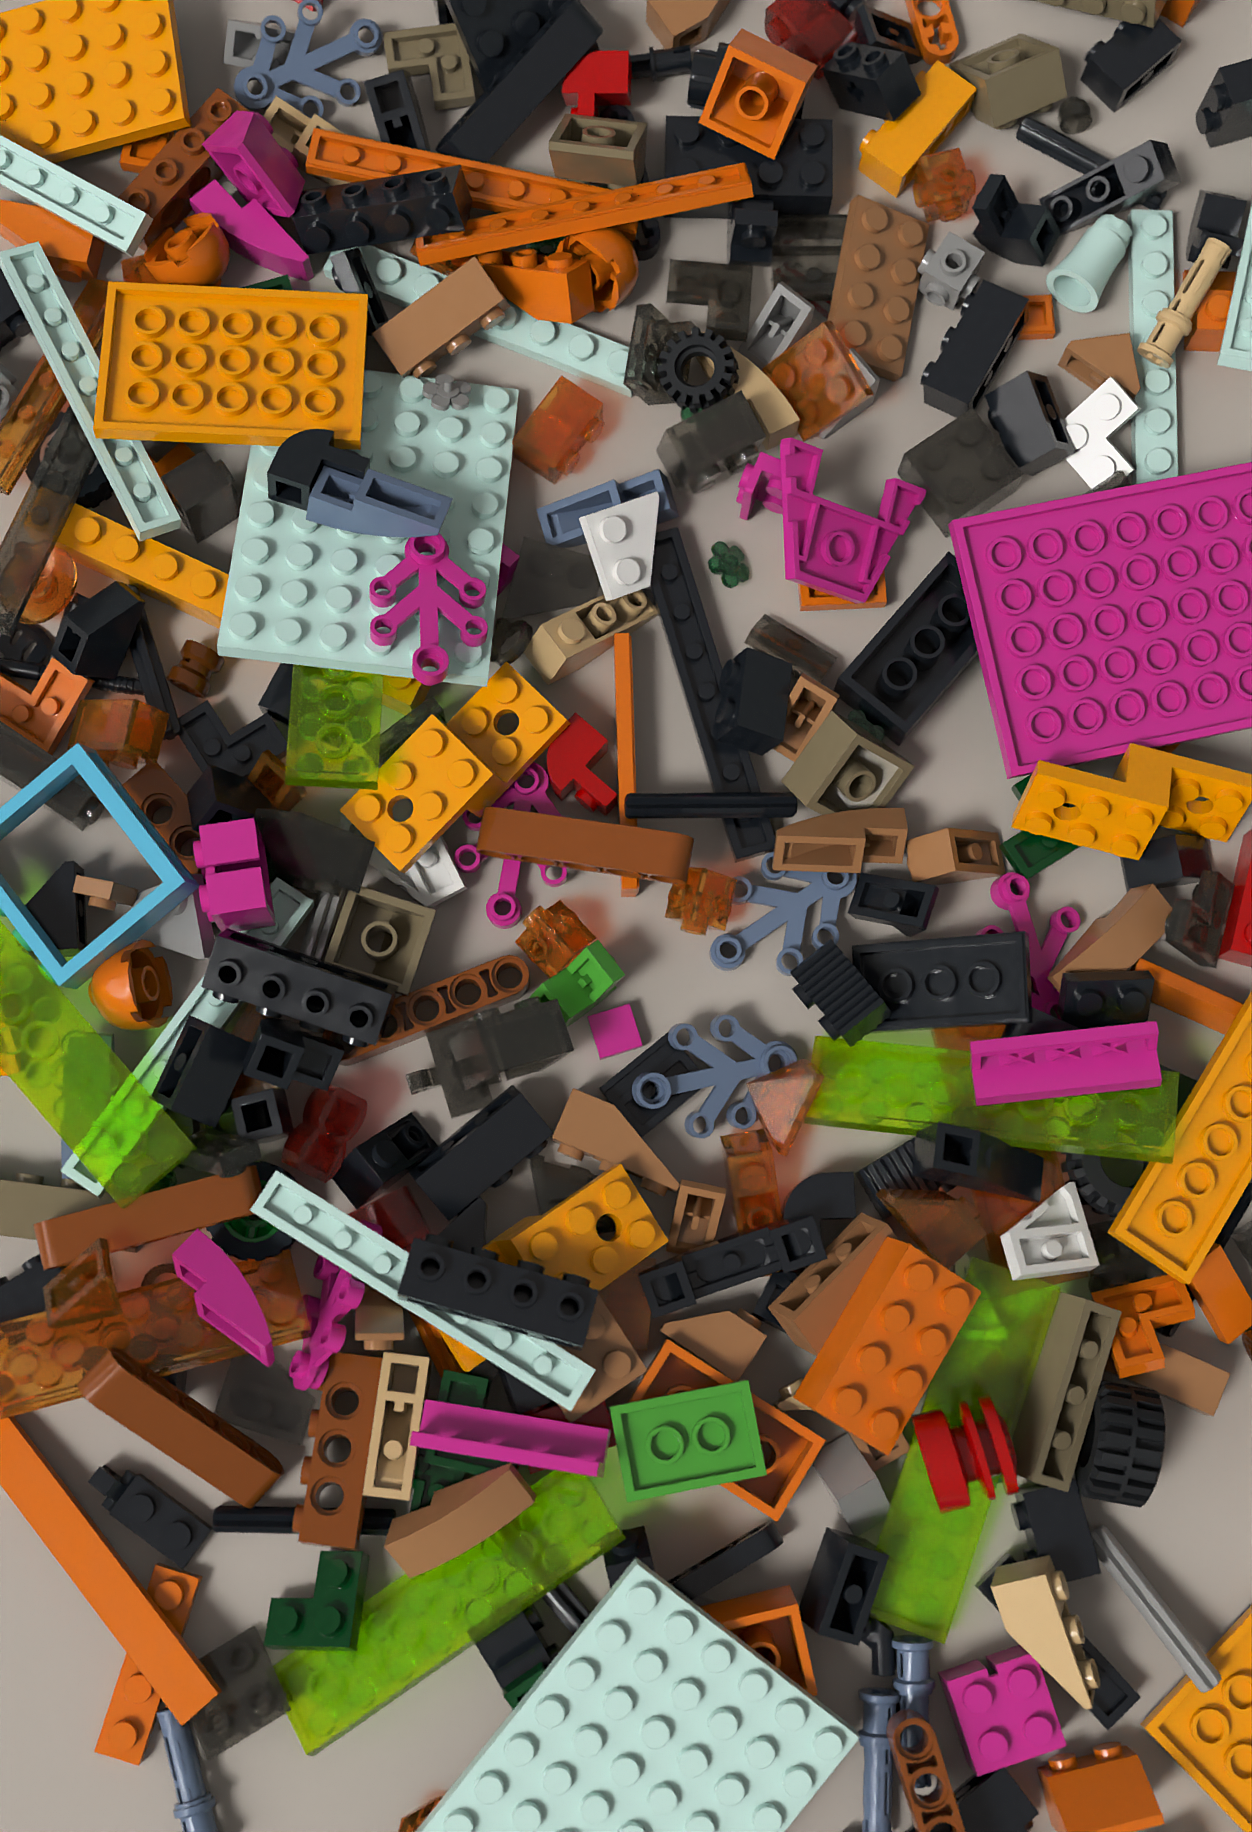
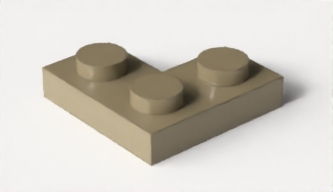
M455 23L382 32L388 73L402 69L410 72V76L430 73L435 110L473 105L475 93L470 60Z

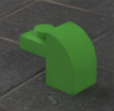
M596 940L588 945L566 969L543 982L524 1004L550 1038H552L608 997L617 988L615 985L625 976V973L600 941Z

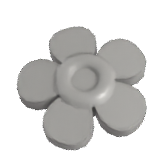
M440 374L436 377L435 383L427 382L423 385L422 393L424 397L432 400L431 405L437 410L446 411L449 409V405L456 410H462L469 405L468 396L471 394V386L466 381H457L453 384L452 376Z

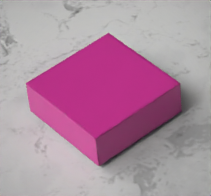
M630 1003L587 1016L600 1060L643 1047Z

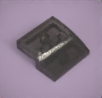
M778 215V227L772 246V293L778 283L782 281L807 301L832 300L848 215Z

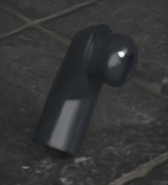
M870 1611L861 1641L871 1649L872 1675L894 1676L895 1648L892 1647V1639L895 1637L894 1631L880 1617Z

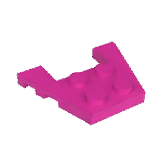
M791 437L781 439L780 459L785 579L853 603H865L891 558L888 555L897 537L904 535L910 524L908 517L915 505L922 503L927 490L898 478L886 479L878 517H871L815 496L813 491L823 449Z

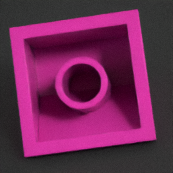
M237 110L202 145L247 204L255 198L269 214L290 217L296 210L305 184L304 178L297 170L299 164L286 148L279 146L272 136L274 132L272 126L261 114Z

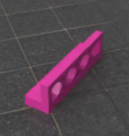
M1157 1021L971 1041L970 1068L976 1106L1160 1087L1162 1075L1157 1054L1159 1037Z
M425 1399L420 1432L412 1431L409 1445L603 1478L611 1430Z

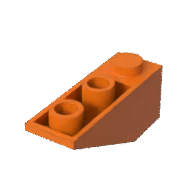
M501 249L474 255L485 268L502 295L537 320L573 324L595 310L590 260L572 258V254L567 252L539 255L535 249H520L514 252L502 251ZM472 256V257L468 258L467 260L463 261V262H462V265L465 264L467 261H469V260H470L471 258H473L474 256Z

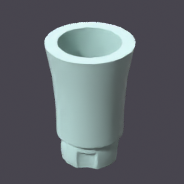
M1112 214L1100 216L1094 225L1086 230L1069 254L1047 275L1046 284L1051 295L1061 305L1070 310L1080 313L1093 311L1097 307L1111 275L1125 255L1132 235L1130 226L1124 220L1118 219Z

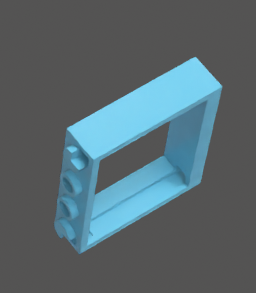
M79 742L0 807V841L80 774L163 883L67 962L0 873V915L3 917L7 916L16 928L12 931L13 936L24 949L35 953L42 963L39 965V970L47 981L54 986L59 985L60 987L78 989L93 976V973L104 961L132 944L199 888L197 881L96 750Z

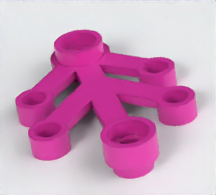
M440 533L435 536L410 537L405 545V559L385 576L373 579L369 586L370 601L377 607H389L396 600V589L418 573L419 585L385 615H378L372 619L370 623V638L379 646L391 645L397 638V629L419 611L420 647L414 652L412 657V673L419 682L427 686L441 683L447 677L449 668L448 654L443 648L439 647L438 611L460 629V638L467 646H481L485 643L488 632L487 622L483 618L473 616L437 586L438 573L459 589V600L463 606L475 609L482 606L485 602L486 585L482 580L469 576L448 558L449 546ZM422 552H430V553H432L433 555H423V554H420V553H422ZM378 589H387L390 593L379 595L376 591ZM476 590L480 594L477 596H469L468 594H466V591ZM387 627L391 631L387 634H381L376 629ZM469 628H477L481 633L472 635L467 630ZM427 666L435 667L437 671L428 672L423 670V668Z
M535 762L491 806L507 808L514 803L513 810L531 812L533 806L538 813L561 816L546 795L549 787L547 773L542 766ZM529 775L535 779L532 787L522 788L519 786V780L523 776ZM466 810L462 814L465 825L472 831H480L481 822L476 824L469 822L468 817L471 812ZM477 843L475 845H462L455 852V863L464 873L477 871L482 861L490 857L476 852ZM472 852L476 855V860L472 865L465 866L460 863L464 853ZM503 860L498 892L493 894L486 904V914L490 922L501 929L514 927L522 917V907L515 896L522 863L520 861ZM537 864L541 869V877L546 885L559 887L567 880V868H561L562 875L560 878L551 880L546 876V872L551 866ZM507 901L511 904V910L508 914L498 915L495 912L496 905L499 902Z
M1006 873L995 879L990 888L991 898L999 908L1009 910L1016 932L1025 931L1029 933L1030 972L1035 993L1031 992L1032 1007L1050 1015V1009L1053 1008L1057 1018L1061 1020L1057 1013L1060 993L1056 988H1053L1052 983L1047 977L1067 935L1079 928L1080 916L1071 907H1063L1055 911L1050 917L1051 927L1040 947L1026 903L1030 894L1029 882L1018 873ZM1010 883L1016 887L1018 895L1011 891ZM1061 915L1067 917L1069 928L1062 924ZM989 925L979 930L976 935L1004 932L995 925Z
M366 1220L359 1221L382 1236V1227ZM321 1255L318 1256L313 1270L314 1278L323 1281L321 1299L304 1294L296 1310V1320L304 1322L305 1328L302 1351L298 1350L294 1354L289 1368V1376L293 1378L295 1389L305 1391L308 1388L316 1390L321 1386L328 1370L329 1357L333 1353L339 1352L345 1341L346 1326L338 1324V1322L351 1309H356L359 1306L365 1289L364 1282L351 1278L352 1275L342 1268L337 1277L339 1266Z

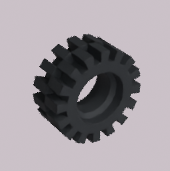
M697 327L691 328V335H687L684 330L677 333L680 340L676 343L672 338L666 343L669 350L668 352L661 351L659 358L662 361V365H658V373L661 376L659 380L671 400L676 402L678 407L683 410L688 407L691 413H698L699 408H703L705 413L713 411L711 405L715 403L719 407L725 404L723 398L726 394L732 397L735 392L733 383L738 384L739 375L736 372L739 367L730 346L720 334L717 337L713 330L707 328L705 333H702L700 328ZM696 356H705L714 363V373L711 379L703 385L694 386L688 384L683 378V370L686 363Z

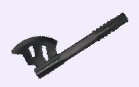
M0 616V630L2 631L0 636V652L4 654V657L0 658V673L10 677L39 681L47 667L42 663L51 655L53 642L45 631L28 620L14 616ZM16 631L22 632L16 644L12 645L11 643ZM35 642L36 646L26 661H22L23 653ZM118 675L116 679L88 676L94 680L91 688L144 696L140 681L136 678H124V676L118 677Z

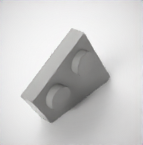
M191 874L199 885H204L202 874ZM158 886L137 893L136 901L132 908ZM199 888L138 939L151 941L155 945L199 960L210 959L215 940L212 924L208 920L207 912L203 913Z

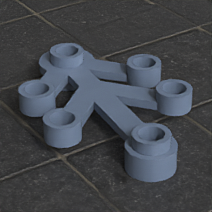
M303 0L298 7L297 16L299 22L286 63L269 71L276 44L284 39L286 26L284 21L278 16L270 15L264 18L260 28L262 38L254 64L242 69L237 74L234 82L235 96L244 107L251 110H262L270 105L275 96H277L304 115L306 114L303 111V106L309 102L314 103L319 110L318 116L322 118L324 106L319 98L306 96L301 99L278 88L291 81L332 96L343 106L350 107L357 103L361 90L355 80L345 78L340 81L315 70L353 52L360 56H371L376 53L382 42V32L377 23L370 19H359L351 26L348 35L307 53L314 27L321 22L323 8L317 0ZM313 6L318 12V17L314 20L305 18L302 12L303 8ZM269 23L277 24L281 29V34L277 37L269 36L265 31L266 25ZM361 29H369L373 34V41L369 43L362 42L358 32ZM251 80L259 81L263 86V91L258 95L251 94L247 89L248 82ZM345 85L351 86L355 91V97L351 100L344 99L340 94L341 87Z
M774 852L768 853L761 863V872L766 879L776 881L786 877L811 884L795 893L751 885L748 879L741 876L730 879L725 889L726 898L730 903L742 905L748 902L775 907V909L737 935L723 934L718 936L710 948L711 962L720 970H735L742 964L745 950L787 922L783 948L776 958V968L781 974L792 976L790 971L793 969H786L782 965L781 959L789 954L797 959V966L803 962L800 949L807 908L822 898L820 922L811 936L813 946L819 949L824 945L817 938V934L821 930L829 931L833 936L834 943L837 944L839 932L836 928L840 899L847 897L853 891L857 882L856 873H841L843 882L840 884H832L827 878L828 872L780 871L779 873H771L768 871L766 863L769 860H773ZM735 884H741L746 888L747 894L742 898L734 897L730 888ZM723 944H732L736 948V955L732 958L723 957L720 953V947Z
M718 1015L710 1024L712 1036L718 1041H732L753 1058L736 1062L698 1036L696 1029L692 1025L685 1023L675 1024L668 1033L670 1045L677 1050L689 1051L711 1066V1068L669 1077L655 1072L642 1073L633 1082V1098L642 1107L657 1109L668 1102L670 1095L714 1086L699 1111H693L688 1114L684 1123L685 1130L690 1136L703 1139L712 1134L715 1119L740 1080L756 1077L743 1101L731 1104L726 1113L727 1121L731 1126L739 1129H748L755 1123L756 1111L772 1086L785 1084L796 1074L798 1058L796 1052L789 1044L782 1041H770L764 1044L741 1028L735 1017L731 1015ZM723 1020H727L731 1025V1031L725 1037L719 1032V1025ZM684 1028L689 1033V1040L685 1045H680L677 1041V1033L680 1029ZM776 1054L780 1058L781 1063L776 1071H772L769 1067V1059ZM648 1081L655 1085V1093L651 1098H646L642 1093L643 1085ZM744 1107L747 1111V1119L739 1124L736 1121L735 1114L739 1108ZM702 1116L705 1119L706 1126L702 1132L697 1133L693 1128V1123L697 1117Z

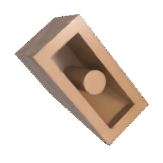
M945 828L906 840L907 866L913 882L942 885L999 877L1005 874L1002 851L999 848L998 832Z
M742 1308L738 1310L736 1315L729 1310L665 1322L659 1329L663 1334L734 1382L739 1381L767 1337L759 1331L763 1323Z

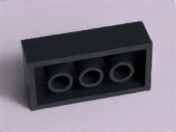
M666 116L664 179L745 163L752 182L754 196L746 199L774 200L773 210L778 211V220L828 221L833 198V119H794L776 158L773 160L698 123L701 116ZM731 202L664 215V218L728 219Z
M947 552L838 677L833 690L840 695L842 701L898 747L978 655L956 557L952 553Z

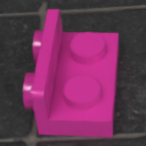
M760 452L755 465L747 463L738 485L740 490L736 502L742 504L739 518L747 521L756 500L763 502V506L768 510L783 514L781 459Z

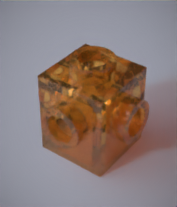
M960 148L919 157L913 178L915 182L913 183V197L917 208H923L926 221L931 222L940 219L941 221L948 222L967 213L972 195L976 193V182L972 170H966Z
M689 867L687 884H672L668 894L665 918L680 922L681 931L695 935L706 936L707 929L725 931L728 917L731 913V904L737 879L706 868Z
M559 900L546 910L541 905L534 909L522 922L526 929L515 943L550 979L566 969L597 937L579 920L575 912Z

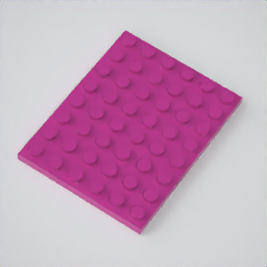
M1252 462L955 519L948 524L1007 779L1032 774L1038 760L1069 767L1124 755L1130 743L1155 749L1252 728Z

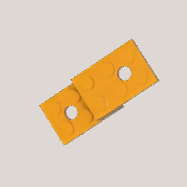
M506 661L488 680L487 687H481L447 724L431 714L339 811L400 872L405 874L466 810L480 818L483 815L484 808L491 807L571 723ZM507 713L517 714L519 725L516 731L510 735L500 734L497 728L499 719ZM400 799H410L413 803L412 815L405 821H396L392 813L393 806Z
M1134 743L1129 744L1112 779L1038 760L1013 813L1011 828L1138 861L1158 825L1227 843L1252 802V774ZM1198 797H1205L1209 800L1197 801L1195 799H1197ZM1069 803L1075 805V807H1064L1062 805Z
M616 1164L543 1215L523 1218L481 1248L499 1254L498 1262L516 1266L518 1260H524L545 1267L544 1275L562 1279L563 1273H570L587 1278L591 1281L589 1287L600 1291L669 1240L622 1164ZM603 1215L611 1217L616 1225L615 1234L609 1241L602 1240L596 1231L597 1221ZM437 1328L463 1371L469 1372L486 1360Z

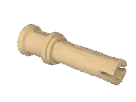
M1211 237L1206 240L1201 253L1192 265L1173 301H1171L1168 308H1163L1162 311L1158 312L1155 317L1157 324L1146 343H1140L1137 352L1142 357L1158 366L1170 368L1173 363L1172 354L1182 337L1188 336L1192 330V322L1190 320L1215 280L1220 268L1232 252L1227 244Z

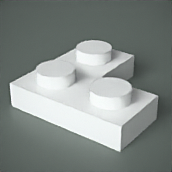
M1113 377L1107 379L1063 420L1075 453L1065 459L1094 492L1115 489L1136 471L1109 438L1137 414L1141 408Z

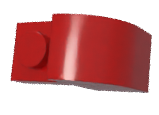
M629 50L595 51L578 60L566 74L562 86V96L566 106H578L571 107L570 114L598 117V106H631L632 61Z
M575 712L568 719L571 724L549 745L547 751L549 783L561 801L574 789L577 791L574 795L575 799L591 813L599 810L606 817L617 805L618 794L590 770L607 753L608 740Z

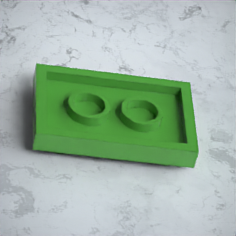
M748 1379L610 1406L627 1502L767 1475Z

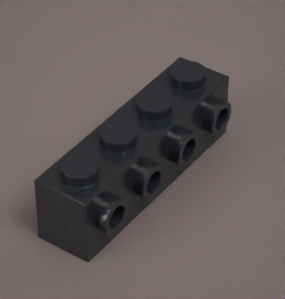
M461 165L303 190L292 220L305 253L310 255L464 231L473 202Z
M227 928L216 937L201 987L212 990V996L218 1000L234 1004L242 1000L256 1005L255 1010L265 1016L281 1018L282 1015H286L300 1020L299 1025L307 1030L323 1033L325 1029L342 1034V1040L351 1045L368 1047V1044L376 1046L382 1038L399 986Z
M426 1234L425 1240L413 1239L397 1292L398 1299L581 1351L584 1347L599 1290L589 1287L591 1282L589 1279L570 1273H563L562 1279L544 1275L545 1267L524 1260H518L516 1266L498 1262L499 1254L483 1248L472 1247L470 1253L452 1248L454 1243L452 1240L433 1234Z

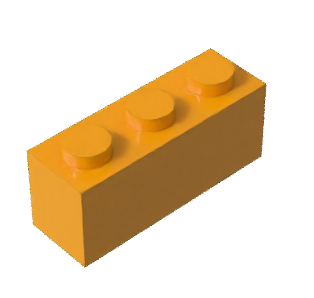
M938 60L927 73L922 70L915 77L921 95L894 122L883 120L885 123L878 131L870 130L859 146V151L862 154L858 170L896 198H898L968 114L977 88Z

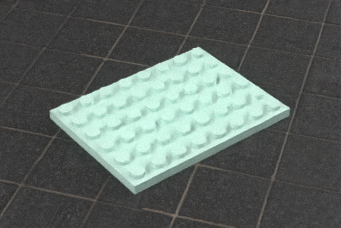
M365 370L361 450H342H352L363 457L369 458L370 469L453 498L439 533L449 546L448 558L469 576L484 582L486 585L485 602L482 606L475 609L463 606L459 600V589L438 573L437 586L473 616L483 618L487 622L488 632L484 644L478 647L467 646L460 638V629L438 611L439 647L443 648L449 657L448 674L442 682L487 687L519 389L469 383L471 394L468 396V407L456 410L449 405L448 410L441 411L433 408L431 405L432 400L424 397L422 393L423 385L427 382L435 383L436 379L426 377L415 378L411 375L402 377L400 374ZM251 445L217 642L218 656L416 679L412 673V657L414 652L420 647L419 611L397 629V638L391 645L379 646L370 638V623L372 619L378 615H385L419 585L418 573H416L396 589V600L389 607H377L369 598L371 581L376 577L385 576L405 559V545L410 537L365 535L331 528L306 520L307 511L268 499L267 471L280 446ZM422 552V553H420V554H423V555H433V554L430 553V552ZM378 589L376 593H378L379 595H387L390 593V591H388L387 589ZM476 590L466 591V594H468L469 596H477L480 594ZM387 627L376 629L381 634H387L391 631ZM469 628L467 630L472 635L481 633L477 628ZM427 666L423 668V670L428 672L437 671V669L432 666Z
M635 1558L415 1832H785L860 1737L857 1730L639 1559Z

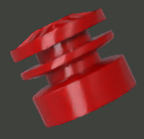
M988 1394L977 1397L981 1416L979 1420H973L966 1401L959 1402L961 1425L951 1427L941 1408L911 1416L926 1471L941 1515L970 1507L969 1483L976 1481L979 1482L989 1501L995 1500L996 1494L991 1477L997 1475L1000 1477L1007 1496L1019 1493L1017 1482L1018 1461L1005 1420L994 1407Z

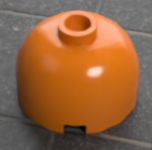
M203 212L183 219L187 227L175 233L172 227L166 229L150 244L144 253V258L147 261L144 264L159 284L219 287L222 283L220 278L226 272L230 259L229 243L222 229L211 213Z
M606 227L568 235L559 242L556 253L567 252L572 254V258L590 260L595 308L593 312L601 313L605 309L612 310L632 293L639 276V262L632 242L622 232L613 227Z
M143 939L134 941L104 961L93 973L88 987L90 1001L112 1026L130 1031L159 1028L168 1020V1017H161L164 1007L172 1006L171 977L163 956L155 958L149 949L156 947L151 941Z

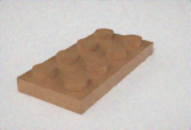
M857 195L850 201L821 354L839 361L848 349L854 348L877 376L893 382L902 377L921 275L917 270L924 258L930 224L861 195Z

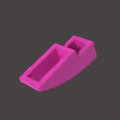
M214 179L189 199L194 214L202 212L211 213L222 229L229 243V248L237 254L261 267L282 275L288 274L292 278L309 281L314 277L309 256L255 198L241 208L218 181Z
M197 1228L172 1254L176 1276L196 1290L194 1298L198 1315L269 1368L275 1362L272 1340L265 1316L253 1290L238 1267L223 1250Z

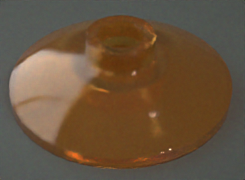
M49 543L33 545L21 551L7 565L0 580V603L3 610L15 621L28 625L40 624L57 616L68 605L76 590L78 571L74 559L64 549Z

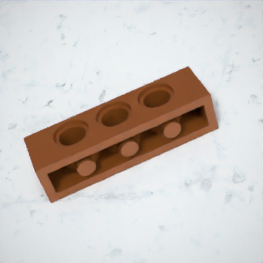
M219 87L190 118L191 126L180 129L118 197L122 201L147 213L153 219L139 245V248L144 252L162 232L169 227L175 230L183 219L188 216L193 210L189 200L214 179L219 181L225 175L202 143L237 110H249Z
M153 758L122 785L191 874H202L201 868L196 866L194 855H181V847L186 840L190 838L200 839V833L192 830L187 795ZM164 806L172 807V816L167 822L163 824L153 823V815L159 808Z
M340 1352L333 1353L329 1357L328 1370L324 1381L316 1389L322 1391L320 1409H312L309 1420L308 1437H314L315 1440L312 1456H304L301 1469L300 1484L307 1485L304 1504L297 1503L293 1518L292 1531L299 1533L298 1542L302 1544L359 1551L367 1496L363 1495L382 1365V1358ZM344 1392H353L359 1398L358 1407L349 1415L337 1414L334 1408L336 1398ZM337 1438L348 1439L351 1443L349 1457L339 1463L329 1461L327 1457L329 1444ZM330 1485H338L344 1492L342 1504L332 1511L323 1510L319 1502L322 1490Z

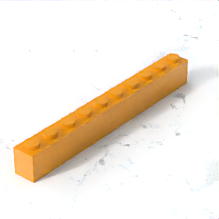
M40 488L20 524L34 543L113 580L123 582L124 584L127 583V585H134L138 587L139 592L220 629L229 574L151 538L139 542L134 530L46 489ZM315 667L319 670L318 675L330 681H333L334 678L343 679L355 686L358 694L412 719H415L431 686L424 685L414 678Z

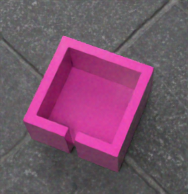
M249 818L199 826L200 840L193 841V851L196 866L201 868L203 878L206 879V885H199V896L203 913L207 912L209 922H215L221 932L227 928L234 931H244L276 926L265 842L255 819Z
M1021 1645L985 1656L988 1666L996 1672L992 1675L988 1674L987 1668L977 1659L938 1672L967 1764L977 1777L1067 1746L1040 1664Z

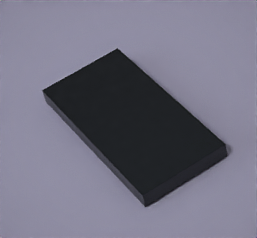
M1025 931L852 945L853 965L881 997L892 1013L890 1018H886L883 1023L878 1024L876 1029L871 1030L869 1034L1033 1023L1029 933Z

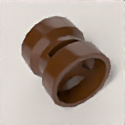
M186 640L180 651L183 660L178 665L172 666L166 679L184 692L205 699L211 689V674L220 672L225 659L201 643Z

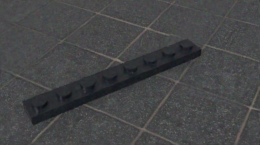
M675 527L657 532L655 535L650 589L713 793L761 792L748 751L717 741L719 723L716 722L715 715L723 695L724 684L720 681L722 666L679 529ZM721 818L735 863L774 852L775 836L769 818Z

